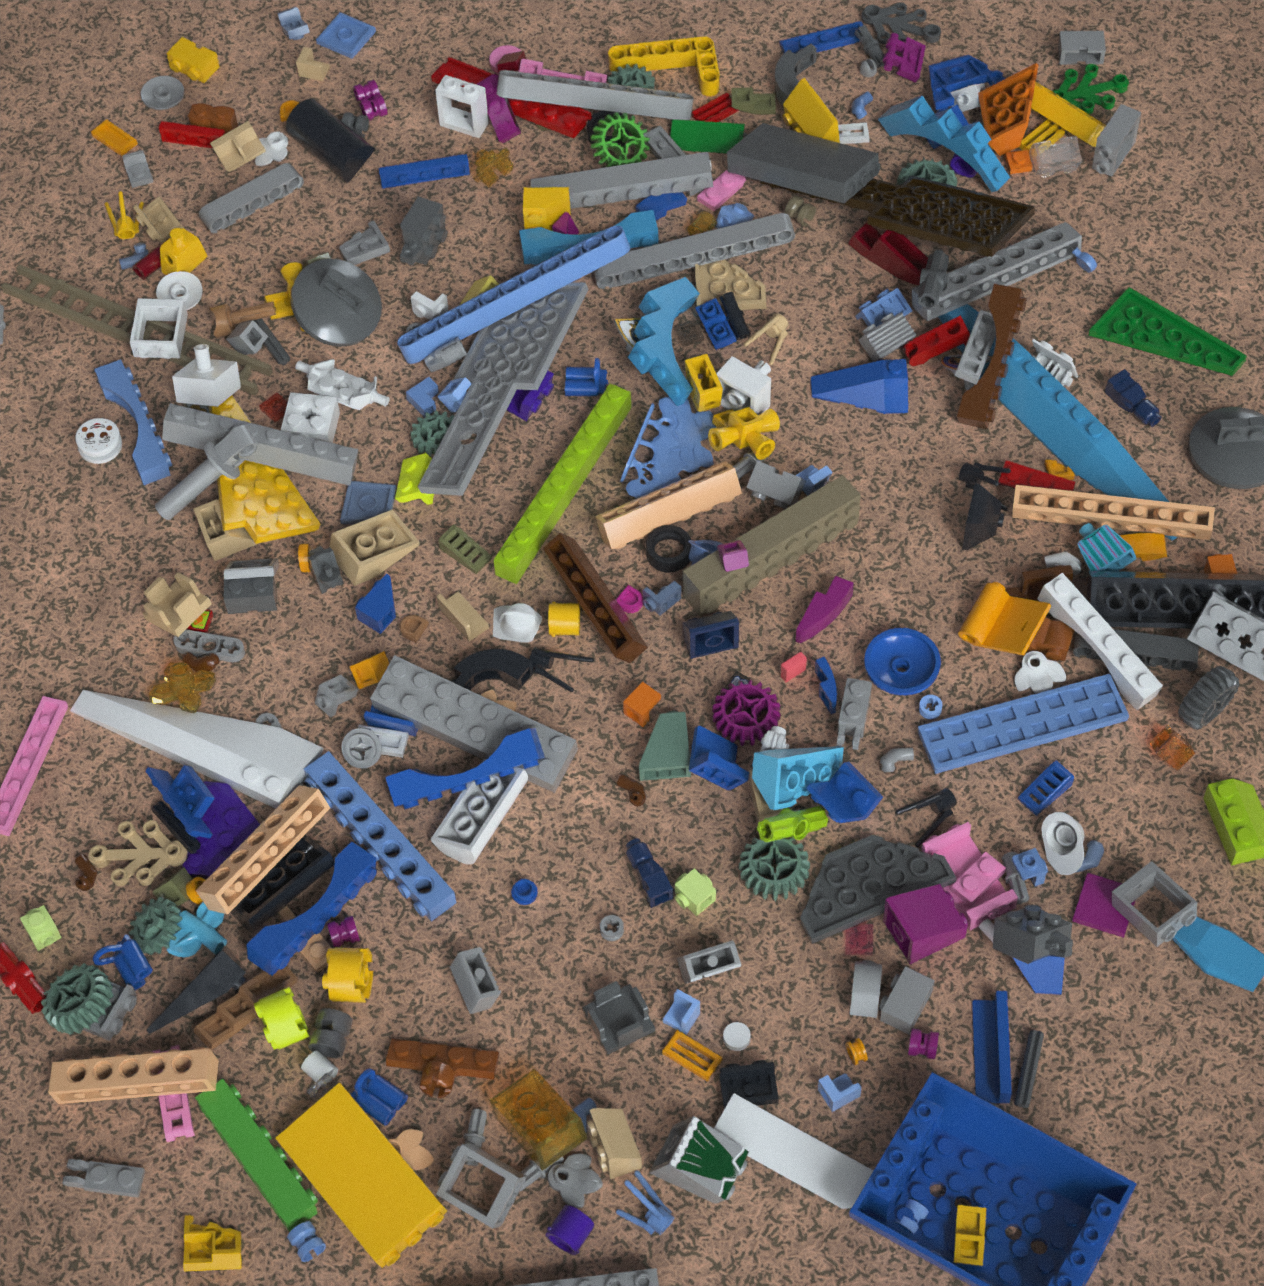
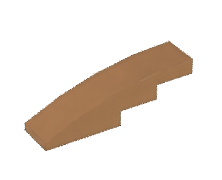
M287 966L282 970L279 969L273 976L265 971L241 985L238 994L217 1006L216 1013L196 1025L194 1033L208 1048L213 1050L258 1016L254 1003L282 989L291 988L298 982V977Z

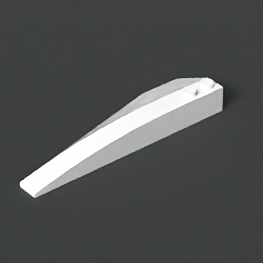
M88 690L82 691L70 710L72 713L182 765L191 766L195 771L220 783H227L232 789L275 809L299 785H303L306 779L304 768L317 760L324 750L323 747L280 727Z

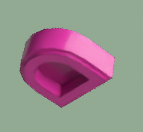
M627 585L616 598L623 611L627 613L638 612L643 606L642 594L630 585Z

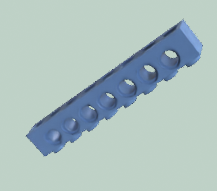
M329 751L304 768L306 775L304 782L306 786L320 790L330 809L332 808L336 813L335 818L343 828L348 826L352 831L350 834L353 840L358 845L363 843L367 848L366 851L376 857V862L378 861L383 866L381 869L388 880L394 879L399 884L397 888L405 899L410 897L414 901L413 906L421 917L426 915L432 922L456 904L455 892ZM330 783H336L335 785H333V786H331V787H328V786H327V785L330 784ZM346 800H350V801H351V802H349V803H347V804H342L343 801H346ZM359 818H367L361 822L357 821ZM376 835H382L379 839H372ZM391 853H398L395 857H388ZM406 871H414V873L410 875H404ZM425 888L430 889V891L427 893L419 892L420 890Z

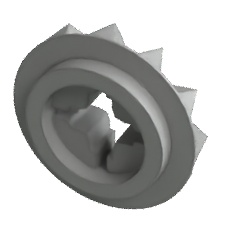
M359 727L351 730L342 741V754L350 765L361 769L373 766L382 756L383 745L379 740V735H376L371 729ZM361 739L364 745L372 746L365 751V755L362 754L361 750L353 749L360 744Z

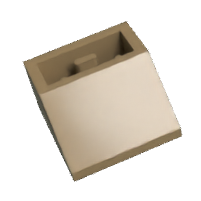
M214 500L194 508L214 561L257 545L245 527L227 531L222 529L219 500Z
M610 1108L590 1109V1120L587 1121L588 1136L592 1147L597 1148L599 1155L597 1158L602 1172L608 1171L610 1179L641 1169L642 1159L623 1110Z

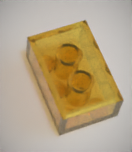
M535 1068L490 1099L498 1122L542 1171L588 1139L582 1119Z

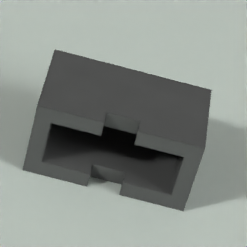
M274 576L224 579V602L227 613H248V611L257 610V612L276 611L277 587Z

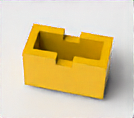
M181 37L166 53L170 68L176 73L181 72L187 75L193 81L198 80L205 83L220 67L216 52L203 46L199 49L196 47V43L184 37Z

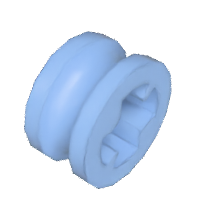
M926 695L920 700L919 713L922 717L932 720L941 715L942 701L939 697ZM928 703H932V706L936 705L934 711H929V708L925 709Z

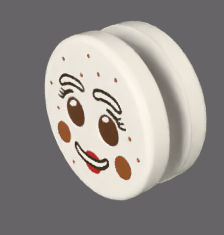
M95 418L88 420L76 432L75 440L79 453L83 459L90 463L100 464L111 461L122 449L119 429L114 422L108 419Z

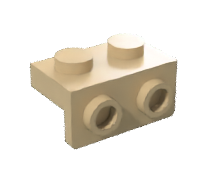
M160 196L143 210L137 204L133 206L138 213L135 218L143 227L145 225L148 226V229L145 231L153 241L158 239L162 243L170 237L172 229L184 228Z

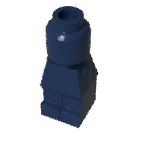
M1126 369L1108 379L1105 394L1119 407L1130 413L1134 412V415L1145 425L1149 424L1153 427L1160 422L1162 416L1159 414V408L1149 399H1146V394L1140 384L1130 377V373Z
M639 838L629 841L626 844V856L633 869L637 870L642 888L646 891L647 902L650 908L672 900L673 888L664 869L653 860V855L647 844L641 842Z

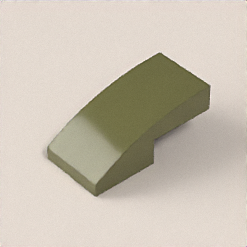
M753 87L731 88L733 108L757 115H776L775 93L754 94Z

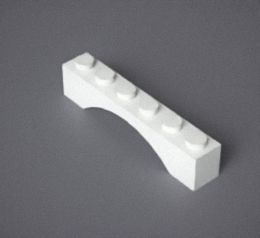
M1063 573L1043 586L1037 599L1040 602L1050 603L1049 613L1054 618L1074 629L1090 644L1110 671L1120 693L1136 710H1139L1157 696L1163 685Z

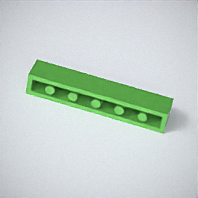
M222 1078L216 1083V1091L202 1092L195 1097L197 1104L290 1232L296 1226L308 1221L318 1213L315 1206L318 1200L310 1188L303 1189L300 1184L303 1180L294 1167L289 1169L284 1163L287 1158L279 1146L273 1148L269 1142L272 1137L263 1125L258 1127L254 1122V1119L257 1117L248 1104L243 1107L239 1101L242 1097L233 1084L228 1086Z

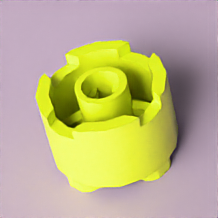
M290 987L259 999V1002L254 1003L259 1019H262L265 1026L267 1025V1027L263 1028L268 1043H271L274 1050H281L310 1037L307 1032L308 1027L300 1006L292 998L294 993Z

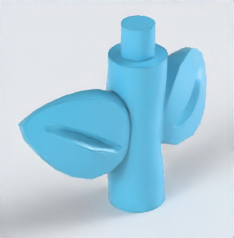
M204 902L197 908L196 915L191 914L187 910L180 911L178 915L182 917V921L177 923V926L181 927V930L174 934L177 938L176 940L169 941L170 947L167 951L174 956L190 957L197 953L203 943L216 955L227 944V940L215 930L223 922L224 914L208 910Z

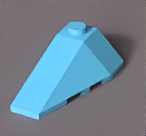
M844 747L774 749L754 752L752 779L770 809L778 810L792 807L797 803L796 799L802 795L808 796L811 794L806 789L809 783L828 782L842 766Z

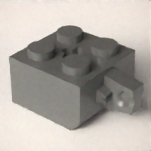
M417 197L400 224L404 245L400 253L401 262L408 263L409 265H413L415 262L427 265L430 258H435L437 247L440 243L445 242L448 234L445 226L446 216L444 215L443 204Z
M1027 905L1023 909L1010 911L1006 915L995 918L992 948L1026 964L1051 955L1066 958L1072 955V923L1062 919L1060 915L1050 914L1041 910L1039 906Z

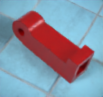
M960 315L914 338L904 346L903 351L911 366L922 365L929 359L964 344L966 346L970 333Z

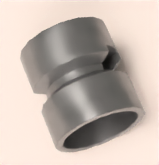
M321 1009L315 1023L317 1030H314L308 1046L312 1052L319 1051L325 1057L341 1058L347 1043L344 1037H347L350 1033L353 1022L352 1017L339 1010Z

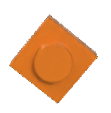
M1028 150L1005 153V160L1010 174L1032 171L1033 166Z

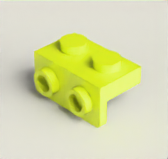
M427 453L403 459L395 496L398 502L405 503L420 498L427 505L433 503L434 494L421 493L418 488L432 460Z

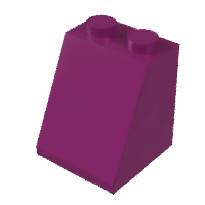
M940 884L891 896L885 901L883 923L909 964L921 960L966 937L967 919L962 912L958 913L954 907L955 903L952 895L948 891L945 892Z

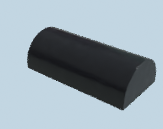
M306 99L300 102L291 111L286 122L287 133L346 183L353 179L376 150L315 99Z
M305 834L230 913L246 930L253 933L335 865L330 852Z

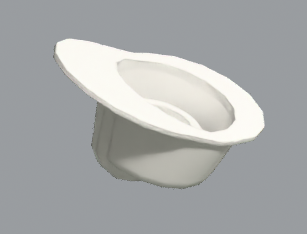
M524 603L497 607L494 609L493 637L521 643L531 642L543 620L542 616L531 606Z
M1054 812L1045 818L1041 828L1046 857L1057 873L1071 875L1078 871L1084 860V830L1081 824L1064 812Z

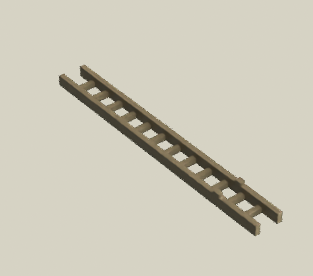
M20 264L16 267L18 274L32 280L27 288L22 290L5 282L1 286L3 293L130 344L131 333H128V330L133 325L135 310L67 284L65 280H57ZM39 283L51 287L44 298L32 294ZM58 291L70 295L62 306L51 300ZM77 299L89 303L82 313L69 309ZM96 306L108 311L101 321L89 317ZM115 314L127 319L120 329L108 325ZM146 321L143 340H147L152 332L156 330L166 334L162 341H172L175 333L174 326L162 321ZM187 331L184 333L183 342L185 344L182 347L180 358L166 359L185 367L194 360L186 356L191 348L199 344L209 345L210 357L212 354L225 358V361H235L237 364L244 366L239 374L240 390L255 396L259 392L257 384L247 381L252 375L251 371L254 370L269 377L273 373L271 365Z

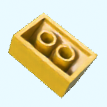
M805 78L801 79L783 104L784 114L782 117L787 126L791 125L793 131L840 143L838 120Z

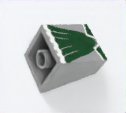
M692 1116L673 1125L649 1173L717 1204L728 1200L735 1190L733 1183L736 1177L740 1176L747 1166L745 1159L749 1151L695 1116Z

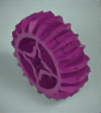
M740 679L738 686L730 682L728 690L722 688L720 691L721 696L716 695L715 704L712 706V712L714 713L712 720L716 723V730L722 731L723 738L730 736L732 743L739 739L740 745L743 746L745 740H749L753 747L755 739L761 742L762 737L767 734L768 730H771L773 726H778L781 713L779 712L780 704L777 702L776 694L770 695L771 689L769 687L762 689L761 682L754 686L751 679L748 681V684H743ZM735 702L736 708L732 710L731 714L727 715L726 710ZM766 710V717L763 721L758 723L757 717L761 715V712Z

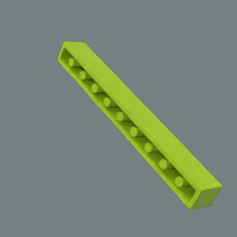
M609 384L494 558L496 576L515 584L519 582L631 410L630 391Z

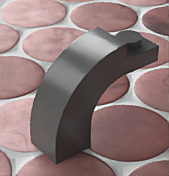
M809 44L805 48L800 49L796 54L788 50L778 60L775 68V94L782 106L799 83L796 77L816 63L817 48L814 45Z

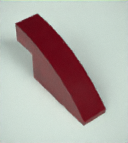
M866 222L847 243L864 258L893 276L911 284L920 285L921 271L923 268H926L928 257L904 235L891 230H887L881 235Z

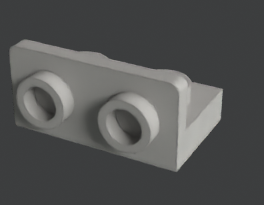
M111 982L114 996L110 999L111 1006L105 1008L106 1015H101L98 1018L99 1023H92L90 1030L83 1028V1030L108 1041L111 1040L114 1034L117 1035L123 1027V1018L127 1011L131 1012L137 1002L135 990L129 984L126 987H122Z

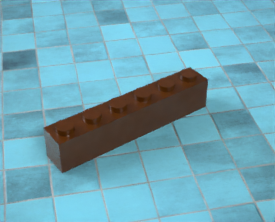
M559 533L543 550L614 656L631 663L648 646L576 540L563 533Z

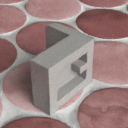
M143 150L122 156L132 188L153 183Z
M339 675L319 685L315 704L329 717L336 715L339 704L356 697L358 688L342 675Z

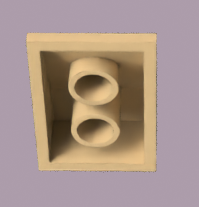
M393 510L333 532L329 547L334 552L338 566L353 585L356 586L377 577L418 547L420 542Z

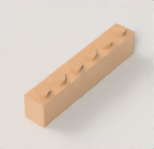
M724 461L595 517L603 542L611 549H620L635 539L646 538L649 533L658 527L670 525L677 521L688 520L698 512L709 511L713 506L722 502H730L736 496L742 494L735 468Z

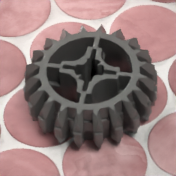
M1224 666L1212 668L1211 671L1207 672L1194 684L1192 689L1188 691L1189 693L1183 698V702L1178 710L1179 717L1187 726L1199 730L1224 711L1225 707L1234 698V694L1238 691L1240 684L1239 679L1230 669L1228 670Z

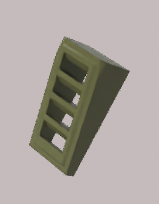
M452 525L438 540L440 550L475 574L492 559V556L456 525ZM463 543L464 545L459 550H457V548ZM470 549L473 550L467 557L464 556ZM479 554L481 557L475 563H472L471 561Z

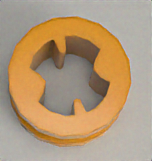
M856 1038L854 1043L850 1041L845 1043L847 1053L854 1066L858 1065L860 1060L863 1062L868 1061L866 1049L860 1038Z

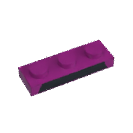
M493 74L477 85L485 87L488 115L499 142L504 143L521 134L508 98L500 97L496 94L499 76Z

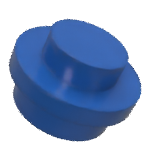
M521 879L512 887V898L520 905H529L538 896L537 886L528 879Z

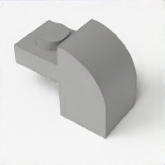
M871 960L855 961L850 1015L877 1018L882 964H876Z

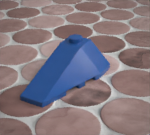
M906 359L880 360L812 376V397L835 403H847L861 409L863 407L883 414L908 413Z

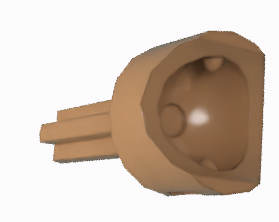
M274 302L233 312L228 304L209 308L216 318L214 332L216 338L230 335L235 329L236 324L274 316L277 312Z

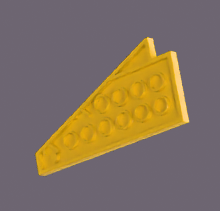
M232 395L218 407L209 406V413L251 423ZM245 460L238 466L240 470L238 478L230 479L222 474L217 479L222 529L224 531L245 527L255 544L314 532L320 527V522L283 469Z

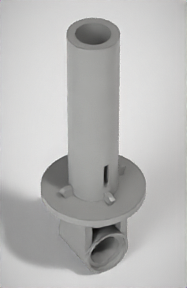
M246 425L237 426L219 443L208 441L204 444V451L208 458L155 504L157 512L164 519L171 520L222 474L230 479H236L240 476L238 466L258 450V445Z

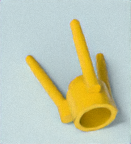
M119 191L121 217L117 222L108 202L105 203V207L114 228V235L120 239H130L135 237V233H139V221L135 218L134 222L131 217L126 216L123 192ZM140 202L139 208L143 210L144 203Z

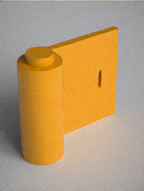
M998 582L986 583L958 632L959 637L974 646L1024 656L1051 608L1050 603L1012 597L1005 591L1006 588Z

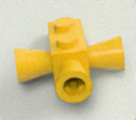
M289 263L281 269L280 272L287 282L286 292L265 296L264 302H274L276 307V315L270 316L271 320L294 315L290 296L293 283L303 270L301 263Z
M750 407L738 411L730 409L713 415L712 423L717 428L709 430L708 439L715 451H721L734 443L739 449L749 446L756 458L763 460L772 454L775 442L761 433L778 431L780 420L777 413L771 408L759 415Z

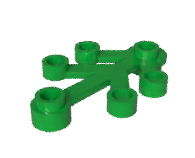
M1088 64L1085 67L1084 77L1076 90L1068 91L1071 85L1077 82L1078 72L1074 69H1068L1065 71L1064 81L1060 88L1052 92L1091 115L1094 112L1095 104L1102 106L1106 110L1113 109L1115 105L1114 96L1108 94L1101 97L1096 95L1097 93L1108 90L1124 93L1128 89L1129 80L1124 74H1117L1112 78V81L1089 86L1091 81L1098 75V66ZM1080 98V99H1083L1084 101H1083V102H1079V101L1074 100V99Z

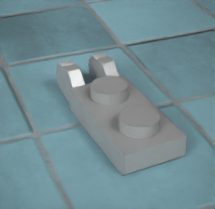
M69 1159L67 1167L73 1171L87 1172L86 1177L83 1179L77 1176L63 1177L62 1184L69 1187L83 1188L84 1191L139 1198L145 1169Z

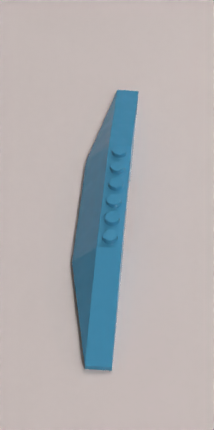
M966 304L938 318L944 324L961 315L971 334L979 312ZM996 336L994 338V341L988 354V356L993 357L995 350ZM1013 339L1014 350L1012 356L1007 358L1008 372L1000 383L1002 393L999 401L1066 467L1071 468L1074 475H1079L1088 481V484L1096 490L1099 489L1110 496L1169 502L1116 437L1019 342ZM964 344L957 346L963 354L966 347ZM990 362L985 363L980 378L989 367ZM1165 535L1171 541L1177 538L1176 536Z

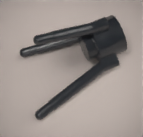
M966 462L960 469L959 480L965 482L966 487L974 490L975 483L980 484L982 481L998 486L999 482L984 476V471L982 470L999 473H1010L1011 470L982 465L977 462L974 465ZM1002 504L1001 509L1007 511L1008 508Z
M537 647L533 648L529 658L533 662V667H535V674L546 677L569 692H574V688L545 671L546 668L551 669L554 658L594 662V659L590 657L550 652Z
M944 788L925 799L896 810L895 814L899 815L928 805L936 814H942L915 843V847H919L946 818L953 815L951 808L956 806L957 802L954 794L948 788Z

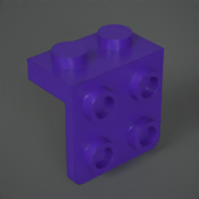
M547 371L538 390L517 389L507 411L527 422L532 413H536L539 410L542 399L545 396L548 397L553 390L554 384L552 380L554 373Z

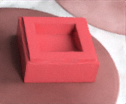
M802 652L797 653L781 664V678L786 683L806 670L807 658Z

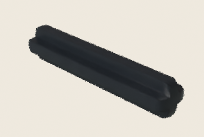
M158 801L152 807L153 813L190 854H195L201 848V843L185 831L183 823L166 804Z

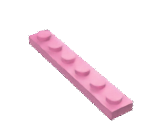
M43 696L0 788V834L10 836L68 709L66 701Z

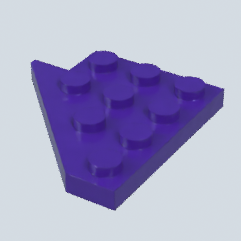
M203 781L214 796V800L201 819L213 835L211 838L195 837L201 843V848L195 854H190L188 851L187 859L183 863L182 868L184 867L193 878L201 877L208 879L260 826V823L229 784Z

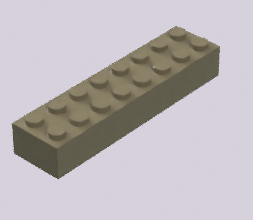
M844 475L838 477L733 540H741L747 549L748 567L726 572L718 550L683 570L684 599L700 617L706 613H714L721 604L726 601H734L739 596V593L746 589L751 590L755 588L759 581L766 577L771 578L775 576L779 569L786 565H793L805 553H813L825 541H833L843 530L854 528L859 521L861 494Z

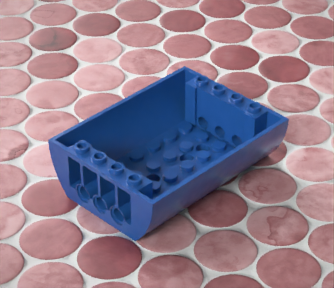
M932 1072L855 1201L849 1216L851 1219L969 1286H1086L1124 1214L1137 1183ZM941 1185L946 1193L942 1197H935L930 1193V1187ZM908 1199L917 1201L929 1211L925 1219H920L919 1222L914 1219L913 1211L908 1207H904ZM958 1199H966L972 1207L986 1208L983 1266L954 1263L957 1215L955 1201ZM906 1216L914 1220L918 1224L915 1234H912L903 1225L895 1223V1218L897 1217L901 1221ZM1008 1227H1016L1020 1230L1021 1237L1017 1240L1009 1239L1005 1234V1230ZM1034 1241H1041L1046 1245L1047 1251L1043 1254H1037L1032 1251L1031 1244Z

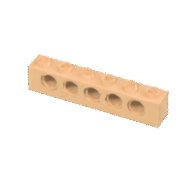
M299 785L196 890L208 910L228 915L330 809V806L318 788Z
M196 1047L193 1050L186 1051L171 1049L164 1053L143 1052L141 1055L117 1054L115 1057L107 1058L92 1056L84 1060L69 1058L61 1062H52L48 1093L58 1104L216 1091L219 1060L210 1048Z

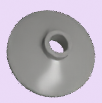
M171 76L152 78L141 89L143 103L149 108L156 110L172 108L184 97L183 84Z

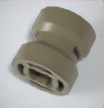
M794 196L788 202L785 213L790 218L797 219V222L802 226H806L807 223L803 220L806 218L811 221L815 216L816 207L810 203H804L801 197Z

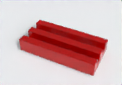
M725 93L692 111V117L696 121L720 122L740 110L732 107V98H730L728 93Z

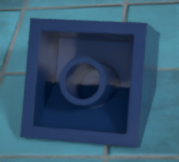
M731 611L717 612L711 616L692 618L682 622L683 638L690 659L739 648V620Z

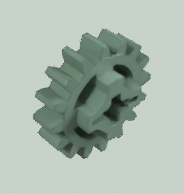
M626 64L625 69L619 66L618 72L612 71V77H608L609 84L655 89V78L652 77V72H646V67L644 66L639 69L637 64L633 68Z
M435 410L432 416L426 412L425 419L418 417V424L412 425L411 439L413 447L418 448L419 454L426 452L431 456L436 453L454 418V415L448 418L446 411L439 415L438 411Z
M159 897L156 901L152 898L148 906L142 904L141 913H135L137 918L130 923V925L134 926V929L129 932V935L133 937V940H136L144 954L153 955L154 952L160 954L163 946L168 949L170 947L169 941L177 939L174 934L176 931L181 930V927L177 926V923L182 921V917L178 915L181 910L168 899L165 900Z

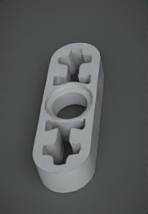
M185 630L179 637L174 636L173 639L176 650L185 655L190 652L197 657H203L205 655L208 656L210 653H215L219 660L226 662H238L245 655L243 642L238 638ZM186 639L190 640V642H187L185 645L181 644V642H184ZM208 642L216 644V647L211 651L203 649V646ZM237 647L238 650H234L233 654L229 653V650Z

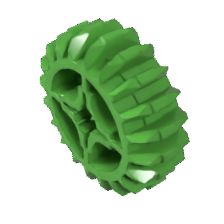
M618 112L614 113L613 117L607 115L605 120L601 119L598 121L599 126L593 128L596 134L590 138L596 143L592 144L590 148L597 150L593 157L599 156L601 158L598 161L599 165L605 162L606 168L642 162L641 159L647 158L645 151H648L650 147L645 145V143L650 141V138L643 135L647 132V129L641 130L639 128L642 125L641 121L635 124V116H631L628 119L627 113H623L620 117ZM613 127L612 139L605 141L607 130ZM625 129L628 130L632 136L627 135ZM620 139V141H622L623 143H626V144L623 145L622 147H620L621 144L618 145L617 143H614V142H616L617 140ZM635 145L633 156L627 160L628 148ZM608 150H612L615 153L616 158L613 157Z

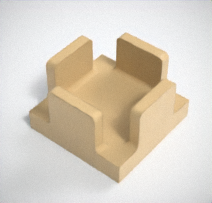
M177 572L174 575L176 581L170 587L164 578L159 577L144 591L148 602L144 605L145 611L142 614L150 623L179 637L212 603L207 596L199 592L192 579Z

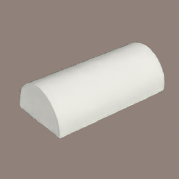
M516 767L514 768V774L501 778L499 774L490 776V782L477 786L475 782L467 784V789L462 791L432 836L431 841L445 855L463 864H474L527 783L528 775L526 771Z

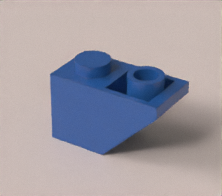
M387 573L381 580H377L374 583L371 591L365 597H361L355 607L357 619L379 634L396 618L391 577Z

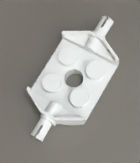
M334 359L315 363L314 365H309L300 360L296 363L295 369L307 374V390L322 396L337 397L338 403L357 410L373 402L385 407L389 403V397L381 395L376 391L377 377H374L373 382L370 383L363 378L348 374L341 369L334 368Z

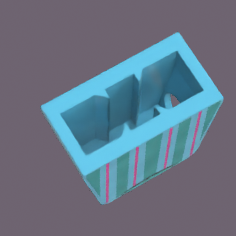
M1087 523L1079 530L1083 539L1077 545L1090 571L1118 572L1137 559L1131 545L1108 525H1103L1096 530L1091 523Z

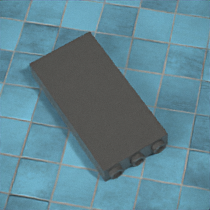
M762 123L727 151L728 172L841 203L847 202L870 180L877 176L880 171L879 153Z

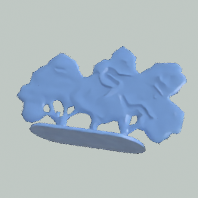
M664 397L659 399L658 403L662 417L652 420L650 418L655 405L654 403L651 404L620 482H624L631 467L637 469L638 479L631 480L626 486L630 496L637 499L680 481L679 473L682 470L692 473L699 470L701 466L709 467L714 464L711 451L707 450L700 443V441L708 438V432L711 428H717L712 423L713 414L711 411L692 413L688 398L684 404L676 406L670 397ZM664 421H667V422H669L670 425H669V426H666V425H663L662 423H663ZM648 424L653 425L659 431V435L650 442L642 439ZM640 444L650 447L654 451L653 458L650 461L641 463L635 458ZM648 464L654 465L652 468L647 467ZM643 468L652 474L653 479L651 481L643 475L646 472L642 470ZM641 479H644L645 485L640 483Z

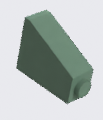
M678 711L661 713L639 763L640 781L691 777V772L689 771L690 752L686 713Z

